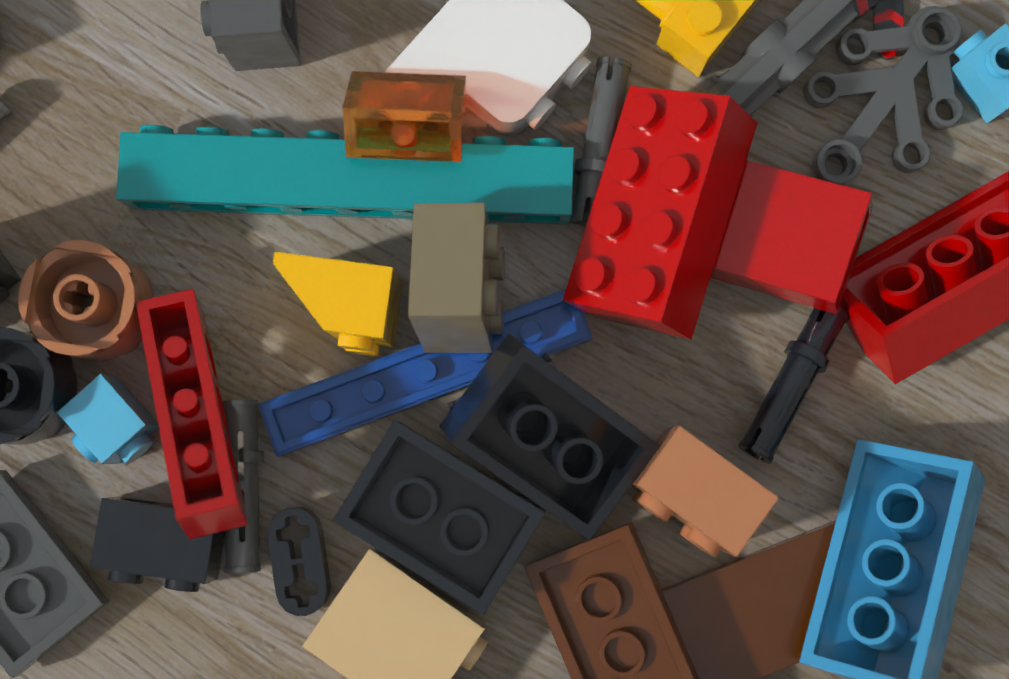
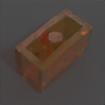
M351 72L342 107L347 158L462 162L466 130V76Z

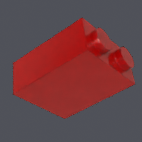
M746 160L711 278L837 315L873 209L872 193Z

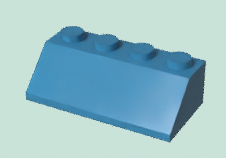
M857 439L799 663L846 679H938L986 481L974 462Z

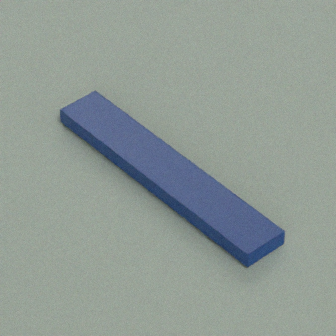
M564 289L505 311L503 334H493V353L508 333L539 356H543L546 353L551 356L591 341L593 337L583 311L563 301L566 291ZM420 343L259 403L258 406L276 457H281L468 387L493 353H425Z

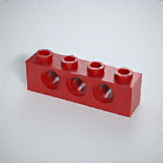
M194 289L137 301L136 308L176 520L189 539L248 525L206 320Z

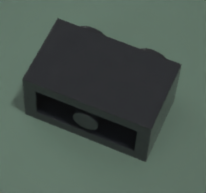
M120 496L101 498L90 568L109 570L108 580L114 582L142 584L144 576L165 578L164 587L167 589L198 592L200 583L207 584L217 580L219 577L225 531L189 539L176 520L173 504Z

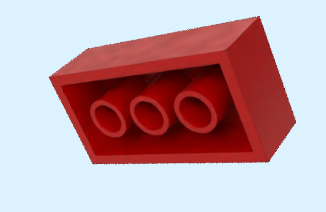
M637 86L629 87L563 301L598 319L692 340L758 124L731 96Z

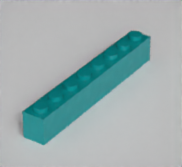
M161 125L140 126L139 133L120 132L116 199L132 210L413 219L414 204L485 203L489 222L569 225L572 215L574 147H562L560 140L552 138H535L528 141V146L506 145L505 139L495 136L473 138V144L450 143L451 139L444 135L436 137L420 135L417 137V142H414L417 144L416 151L400 153L395 150V145L401 141H395V136L381 135L379 132L364 133L361 140H341L339 134L322 130L308 131L306 138H284L283 132L274 129H253L250 136H229V131L226 129L198 127L195 129V135L174 134L172 128Z

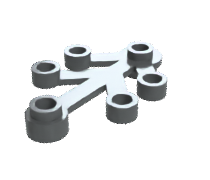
M929 6L917 11L910 18L907 26L867 31L856 27L847 30L837 42L836 53L838 58L848 65L860 64L871 53L907 51L895 67L837 75L829 71H820L807 81L804 87V97L811 106L816 108L827 107L837 98L874 93L841 139L829 141L816 152L812 162V169L817 179L845 185L859 174L862 167L860 150L892 108L899 143L892 152L894 166L903 173H913L928 163L931 153L928 144L922 138L914 78L923 66L926 65L933 99L928 102L924 109V118L930 127L936 130H945L961 119L963 105L959 98L955 96L949 56L960 45L962 29L958 17L952 11L939 6ZM925 28H932L938 33V44H931L925 39L923 35ZM854 38L859 40L863 46V53H851L846 46L847 39ZM817 81L827 83L831 89L830 97H819L814 91V83ZM937 103H943L950 108V120H943L937 116ZM905 146H910L917 150L919 154L917 164H910L904 159L903 150ZM827 157H836L841 161L843 168L840 175H833L828 172L825 166Z

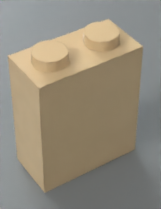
M371 547L302 647L347 679H451L460 665L468 671L471 670L487 646L488 641L481 637L486 625L484 620L412 570L375 547Z

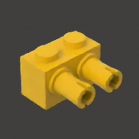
M761 0L635 1L661 20L659 27L662 29L656 45L699 78Z

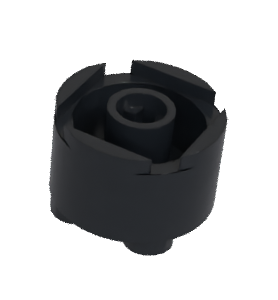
M0 327V444L25 445L36 443L59 433L65 426L66 422L57 412L77 395V379L73 368V361L68 355L59 354L45 348L34 334ZM7 382H13L11 393H5Z

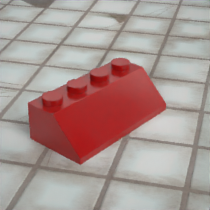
M1009 171L856 257L840 307L849 314L846 324L863 353L894 384L901 382L1009 320Z

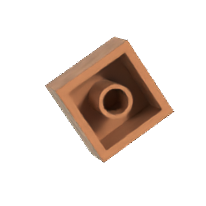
M681 426L666 428L656 442L660 448L631 485L637 490L632 500L659 520L662 519L667 522L671 515L679 520L684 526L678 534L704 553H708L716 558L719 552L723 551L738 557L779 497Z

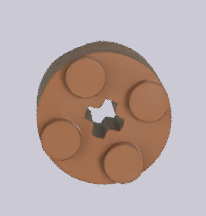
M69 240L53 246V250L45 254L41 259L36 258L30 264L23 275L19 287V311L24 323L28 324L32 333L45 348L76 358L103 361L128 354L139 345L142 334L136 302L153 298V293L147 274L134 262L96 242ZM94 296L92 306L85 309L82 308L83 299L93 298Z

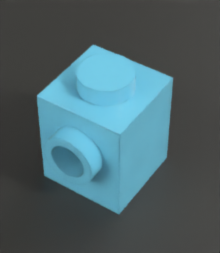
M1006 23L989 37L982 30H979L954 51L960 60L951 68L953 84L987 124L1009 108V26Z
M99 374L57 412L76 434L71 438L74 446L85 458L93 463H96L98 460L102 464H119L122 461L126 465L132 463L152 446L153 441L149 437L159 429L158 422L118 377Z

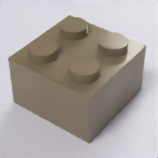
M485 203L414 204L408 317L425 353H493V334H503L504 326L503 300H499L498 281H504L505 250L504 247H500L499 224H490Z

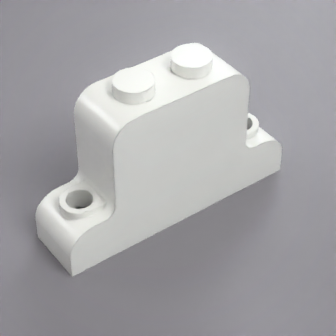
M449 0L379 78L385 94L407 111L430 110L446 93L454 95L497 133L504 136H515L522 133L529 125L534 130L539 128L556 107V103L552 101L555 95L565 84L570 89H573L590 70L593 63L587 59L591 39V28L587 20L564 0Z

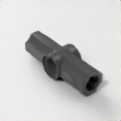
M804 0L782 21L777 19L743 51L741 54L743 58L710 86L705 94L731 96L751 116L775 92L778 94L782 93L817 59L815 55L852 23L851 21L858 15L852 5V0Z

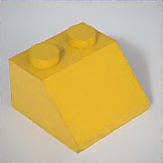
M274 252V266L321 328L338 340V347L345 348L346 352L379 356L380 347L394 348L403 282L393 267Z

